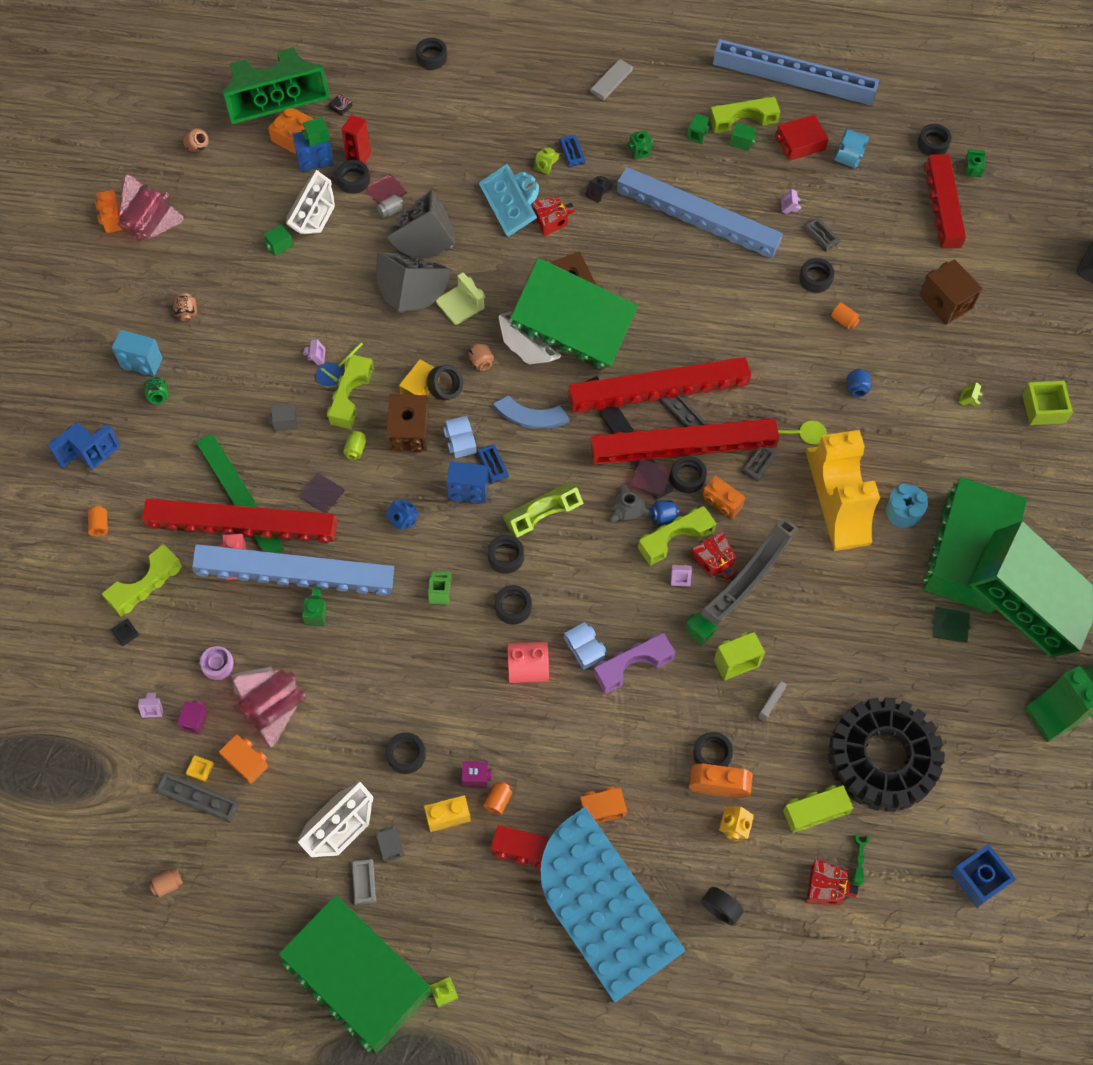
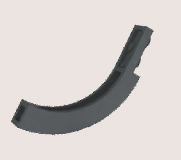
M783 517L774 526L764 543L744 569L725 590L703 609L701 615L717 626L729 614H732L772 568L799 528Z

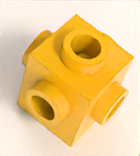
M725 807L719 830L726 834V837L730 840L748 839L754 815L742 807Z

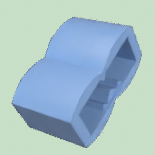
M463 416L446 420V427H443L445 438L449 437L450 440L447 443L450 454L453 453L455 458L477 453L468 417Z
M585 622L564 633V639L583 670L604 660L606 652L602 642H598L595 639L596 633L592 626H588Z

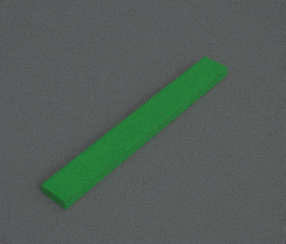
M213 433L196 441L197 446L234 506L258 507ZM253 535L262 552L280 553L284 551V547L277 537L265 539L261 538L260 535Z

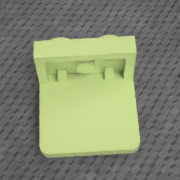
M463 272L458 275V286L439 297L436 303L452 323L458 325L485 308V295L481 289H477L472 278L467 277Z

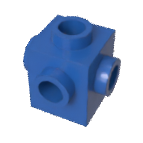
M403 498L392 502L385 517L392 522L394 527L403 530L411 528L416 524V518L420 512L415 509L412 503Z

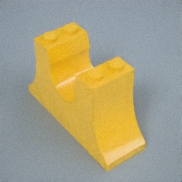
M860 430L822 435L818 447L807 448L806 450L834 551L871 546L872 520L880 495L875 481H862L860 460L865 446Z

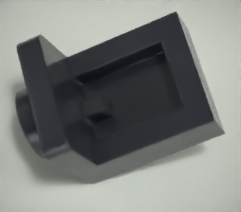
M597 176L590 180L585 196L599 203L602 200L603 194L611 190L613 183L604 176Z

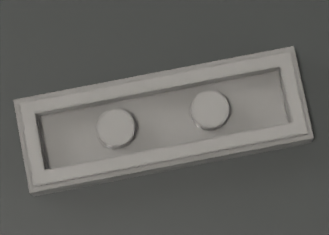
M619 59L591 88V93L605 100L633 71V66Z

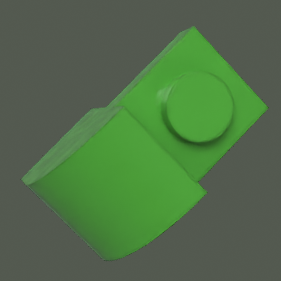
M432 571L428 590L429 604H450L451 572Z

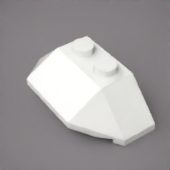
M317 170L313 173L287 215L286 224L300 234L321 233L335 207L331 180Z
M511 311L499 315L504 343L509 346L510 350L517 353L524 362L530 365L550 362L561 357L555 345L550 346L544 343V339L540 337L533 338L527 335V331L523 329L518 331L510 327L511 323L507 321L512 313Z
M359 781L340 791L306 823L297 842L311 857L339 855L369 825L373 796Z

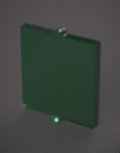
M935 607L934 620L932 621V624H934L933 637L967 643L968 633L971 629V626H969L970 612Z

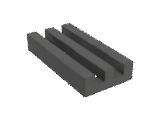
M818 217L804 226V230L826 252L829 248H833L835 244L838 245L840 239Z
M769 447L758 448L743 468L742 473L748 474V477H753L758 482L776 458L778 452ZM764 449L766 452L763 454V456L752 469V471L749 470V468L752 466L754 461L757 459V457ZM769 453L772 454L765 463V465L762 467V469L759 471V473L756 474V471L764 462Z

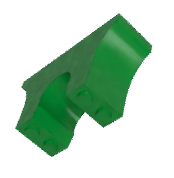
M294 47L278 51L277 57L279 62L270 68L254 69L247 60L229 64L233 78L231 83L222 92L231 123L235 124L329 99L330 96L322 64H313L299 57Z
M1093 665L1084 670L1081 666H1078L1063 674L1051 688L1024 708L1047 742L1093 717Z

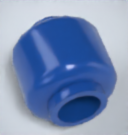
M855 369L847 375V390L855 397H863L870 391L871 376L867 371Z
M672 500L656 501L650 507V518L657 525H669L679 516V508L675 506Z

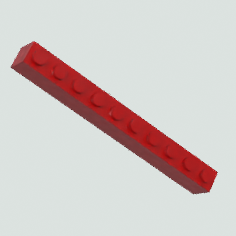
M746 357L570 384L567 395L572 413H584L594 409L602 410L613 406L620 407L626 404H639L644 401H657L664 397L672 399L677 395L690 396L694 393H708L713 390L744 387L749 384L752 374Z
M762 418L755 421L744 420L734 423L728 421L723 424L709 423L703 426L689 425L682 428L670 427L669 429L661 430L655 428L650 431L635 430L630 433L597 434L591 436L590 448L593 465L750 450L762 447L771 448L777 447L780 437L776 419Z
M150 498L145 500L141 519L150 529H159V527L171 531L185 529V531L192 533L198 530L207 534H215V532H221L224 535L243 534L244 537L260 535L261 538L265 539L279 537L281 540H290L293 538L302 542L316 540L323 544L335 542L338 523L335 514Z

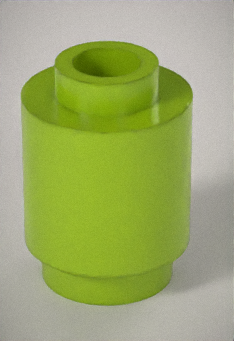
M359 431L351 432L343 450V453L350 460L361 458L366 444V436Z

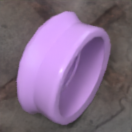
M210 647L200 657L201 669L209 679L222 680L233 669V657L224 647Z

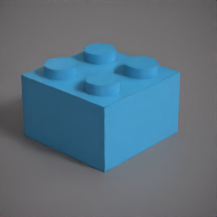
M120 330L112 346L120 367L126 371L133 370L142 375L155 376L163 359L154 338Z

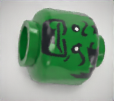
M152 377L145 381L144 395L146 400L152 404L164 403L169 397L167 382L159 377Z

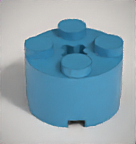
M847 128L838 146L834 160L856 169L860 159L863 157L865 152L864 146H866L870 136Z
M906 483L896 487L885 505V513L890 523L899 528L916 526L927 509V494L918 487Z

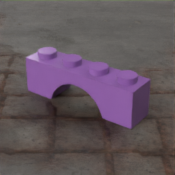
M664 633L660 635L655 634L649 637L646 642L642 644L636 643L630 650L618 652L612 659L597 663L596 667H594L593 675L604 694H607L623 685V672L629 665L635 662H647L658 668L674 660L676 652Z

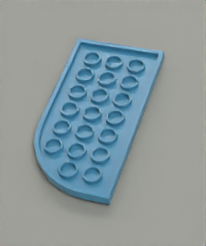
M586 807L572 815L555 830L546 845L541 862V882L544 895L552 911L616 1003L686 950Z

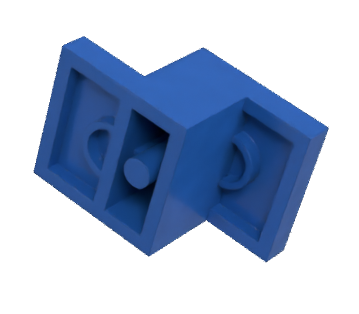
M78 422L68 427L63 434L54 438L47 445L62 468L78 457L91 470L121 447L112 428L108 424L99 428L95 434L91 435Z

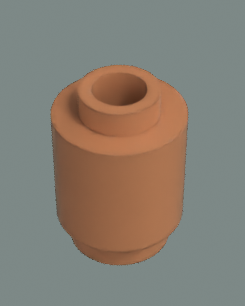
M177 868L173 870L168 869L152 877V882L149 883L153 895L158 894L159 897H162L178 889L179 885L183 884V880Z

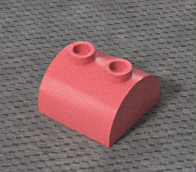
M547 641L508 643L509 683L549 681Z

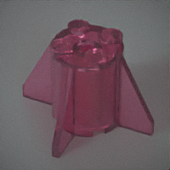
M127 173L123 178L119 222L117 224L120 228L129 230L135 239L141 241L142 239L149 240L182 223L185 217L175 210L171 204H167L169 201L167 199L169 195L167 192L160 193L153 188L150 191L146 189L147 185L140 183Z
M278 669L235 676L231 680L240 695L238 699L241 700L233 705L234 709L243 712L248 720L253 719L256 722L253 726L260 731L268 747L273 746L277 743L297 706L306 699L304 692L296 685L297 679L292 672L286 673L284 670Z

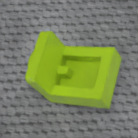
M551 148L542 149L537 153L533 167L534 170L548 175L552 164L558 161L560 154Z

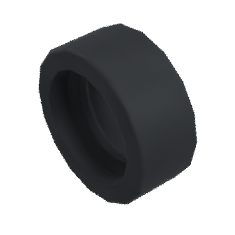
M437 38L421 40L416 46L418 64L428 70L442 67L447 61V47L445 43ZM427 50H437L441 53L433 58L422 55Z
M928 124L921 130L917 144L919 149L928 156L945 154L949 149L952 135L943 125ZM937 136L944 143L941 145L931 144L925 137Z
M348 160L342 163L337 169V180L340 188L348 193L364 191L370 184V174L367 165L359 160ZM350 172H360L363 174V178L355 182L347 181L343 177Z
M809 259L801 268L799 281L810 292H824L832 284L834 268L824 259ZM813 269L820 270L826 274L827 279L824 281H814L807 276V272Z
M448 364L437 366L428 374V390L438 400L454 399L460 395L463 389L462 374L455 366ZM441 372H447L452 379V389L449 393H443L439 388L438 377Z
M681 457L672 466L670 477L672 485L682 493H695L704 486L707 469L705 464L696 457ZM692 467L699 472L700 477L696 482H684L678 477L679 469Z
M511 535L496 537L488 547L490 566L495 571L506 574L518 570L524 562L522 543ZM504 545L514 547L517 551V558L510 563H501L495 558L496 549Z
M510 585L505 586L497 593L495 597V611L501 621L515 625L525 621L531 614L532 600L526 589L521 586ZM512 595L521 597L525 603L523 611L518 614L506 613L502 609L504 598Z
M404 732L397 734L389 741L386 747L389 765L394 771L401 774L416 772L425 761L426 752L424 744L415 734ZM403 742L413 743L418 750L416 760L410 764L398 763L394 757L396 746Z
M705 733L699 737L695 744L693 752L695 763L728 767L733 757L732 743L721 733ZM707 742H717L723 746L725 750L723 761L718 764H712L703 759L701 749Z
M714 886L710 887L701 899L702 904L710 913L731 926L735 925L744 913L743 908L734 898Z

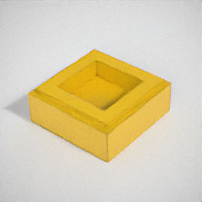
M194 755L185 774L206 782L214 763Z

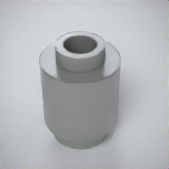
M393 195L381 201L377 205V209L383 218L390 217L402 211L404 203L400 196Z

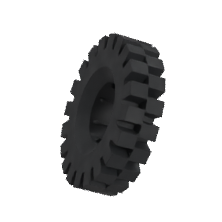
M877 697L868 699L865 704L860 702L854 705L851 711L848 710L842 716L833 731L834 733L829 743L831 750L828 754L829 764H833L831 772L835 780L840 779L842 782L840 786L844 785L846 792H851L854 795L852 799L860 805L864 801L869 803L868 808L878 811L880 807H883L885 812L896 811L900 807L902 810L910 808L914 803H919L927 796L942 774L943 768L941 766L945 762V752L940 750L943 747L941 735L935 736L934 733L937 728L932 720L927 723L924 720L926 714L919 708L916 712L910 710L912 704L902 700L899 705L895 703V698L885 697L883 701H879ZM880 734H887L898 739L907 752V759L904 761L906 766L899 771L896 769L894 772H886L881 768L875 767L871 763L870 757L867 756L866 747L870 743L868 739L875 735L878 737Z

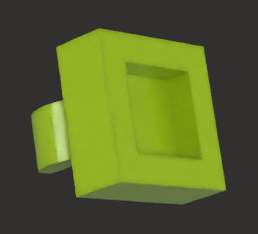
M975 382L963 387L959 403L963 406L967 404L972 406L980 405L977 399L983 396L980 392L981 385Z
M450 977L430 985L438 1007L458 999Z

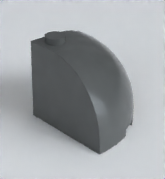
M433 190L414 202L415 205H413L410 211L406 209L397 218L396 226L392 225L387 234V238L396 249L408 256L419 258L431 257L444 250L448 251L455 244V234L451 221Z
M378 252L376 263L378 287L384 300L398 312L405 313L407 310H420L430 306L442 295L448 284L451 269L436 262H426L425 259L411 256L409 259L408 257L400 256L398 253Z

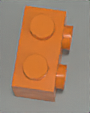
M114 190L96 193L97 200L95 201L97 211H100V214H97L99 224H103L106 233L124 230L119 203Z
M716 475L706 485L702 495L703 500L731 520L743 508L746 499L744 495Z
M235 735L219 753L251 785L268 768L265 761L267 757L260 750L254 751L251 748L253 744L246 737L241 738L239 735Z
M607 787L603 789V792L599 793L590 791L580 797L581 809L586 807L597 824L623 818L627 815L621 787Z

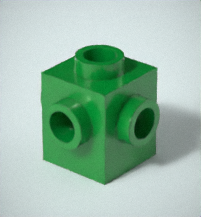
M646 130L630 134L628 149L632 153L634 160L649 157L651 155V146H653L652 137L648 135Z

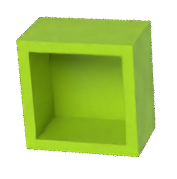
M1065 380L1029 382L1022 393L1030 425L1063 424L1068 421L1073 413Z
M746 632L739 635L735 640L721 642L718 646L714 662L723 680L726 681L760 667L765 651L755 632L750 634Z

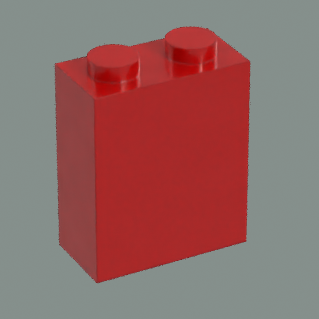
M815 114L780 124L775 133L776 141L780 143L783 154L788 157L789 161L826 150L829 140Z

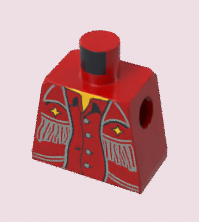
M559 197L535 200L531 204L537 216L535 220L543 236H547L565 227L568 224V214L575 212L572 203L563 205Z
M723 531L692 548L690 557L710 577L721 573L725 580H729L735 575L731 566L734 565L736 556Z
M815 859L811 866L806 903L841 905L845 895L857 897L858 885L847 883V871Z

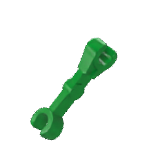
M859 833L854 838V842L858 846V855L856 857L857 867L852 883L858 885V887L864 882L862 868L864 862L863 852L864 847L870 840L869 835H866L865 842H861L859 840Z

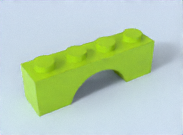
M766 97L711 107L709 120L715 134L730 131L732 124L741 118L754 119L762 126L778 123L781 111L775 97Z
M351 354L349 361L345 362L344 375H341L339 378L338 391L334 392L333 404L327 410L330 425L352 429L357 412L355 404L348 399V396L355 387L369 383L374 370L372 359Z
M567 482L502 516L508 531L515 537H519L533 530L534 525L540 519L553 513L568 512L582 505L583 501L578 488Z
M705 506L699 509L694 508L688 515L677 517L667 526H660L656 532L643 535L639 540L638 549L649 566H652L667 557V544L672 538L678 535H689L700 540L715 532L717 523Z
M164 544L148 556L150 569L142 580L133 584H124L117 581L102 593L106 602L120 617L131 612L137 603L144 601L153 590L160 588L169 577L176 575L180 568H182L179 559Z

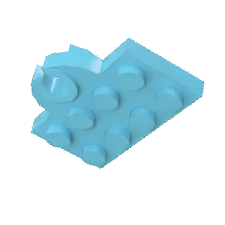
M505 164L479 182V185L505 234L509 237L537 218L530 204L538 196L539 185L536 182L534 183L535 178L525 172H520L514 176L510 167ZM529 183H533L529 189H526Z

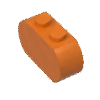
M703 763L694 764L690 770L689 789L702 794L738 799L751 796L753 774L745 769Z

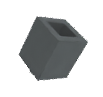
M294 404L271 406L272 413L269 414V423L274 426L275 431L297 429Z
M385 827L379 833H376L384 862L404 857L397 827Z

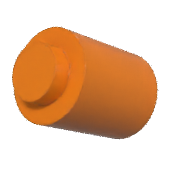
M842 302L836 306L831 314V318L847 329L854 328L860 320L858 319L859 314Z
M93 506L87 511L88 534L96 537L104 536L108 533L107 510L102 506Z
M504 782L494 783L483 807L491 813L502 815L513 793L510 790L511 787Z

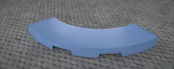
M509 395L493 403L494 408L504 418L526 428L550 429L570 421L560 405L547 410H534L521 406Z

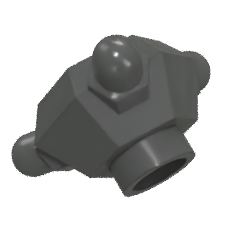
M626 485L619 487V494H616L612 506L611 522L615 523L619 519L625 521L639 518L643 514L646 516L650 515V508L645 505L644 500L634 491H630Z

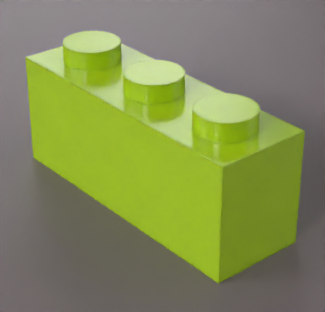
M832 785L827 787L825 792L818 794L816 791L806 795L805 799L799 800L795 798L788 801L783 812L793 834L848 815L853 810V806L844 785L839 787Z

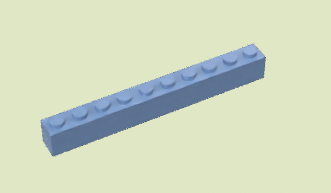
M719 39L713 65L871 106L879 83V79Z
M627 167L618 180L617 193L662 211L669 216L676 217L683 222L697 226L699 229H704L716 236L725 238L732 243L739 244L746 249L760 253L762 256L772 259L781 243L783 233Z
M197 544L195 545L192 566L193 573L203 577L210 574L217 575L218 578L222 579L237 577L241 581L257 579L260 583L276 581L280 585L294 583L299 587L313 585L321 589L332 587L338 591H348V589L363 594L368 593V591L376 592L377 595L385 596L387 593L391 594L394 576V566Z

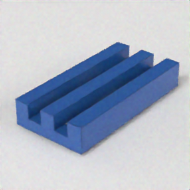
M576 135L559 138V143L569 168L574 164L575 166H579V163L585 164V158ZM570 140H573L574 146H575L576 151H577L578 156H579L578 159H577V157H576V155H575V152H574V149H573V147H572V144H571ZM564 141H566L573 160H571V157L569 155V152Z
M495 444L477 450L482 464L488 465V477L491 484L495 483L496 480L500 481L504 477L505 479L509 477ZM490 450L493 451V454L503 473H499L494 463V460L489 452ZM483 453L486 454V456H487V458H488V460H489V462H490V464H491V466H492V468H493V471H494V473H495V476H493V474H492V472H491V470H490V468H489V465H488V463H487V461H486V459H485Z

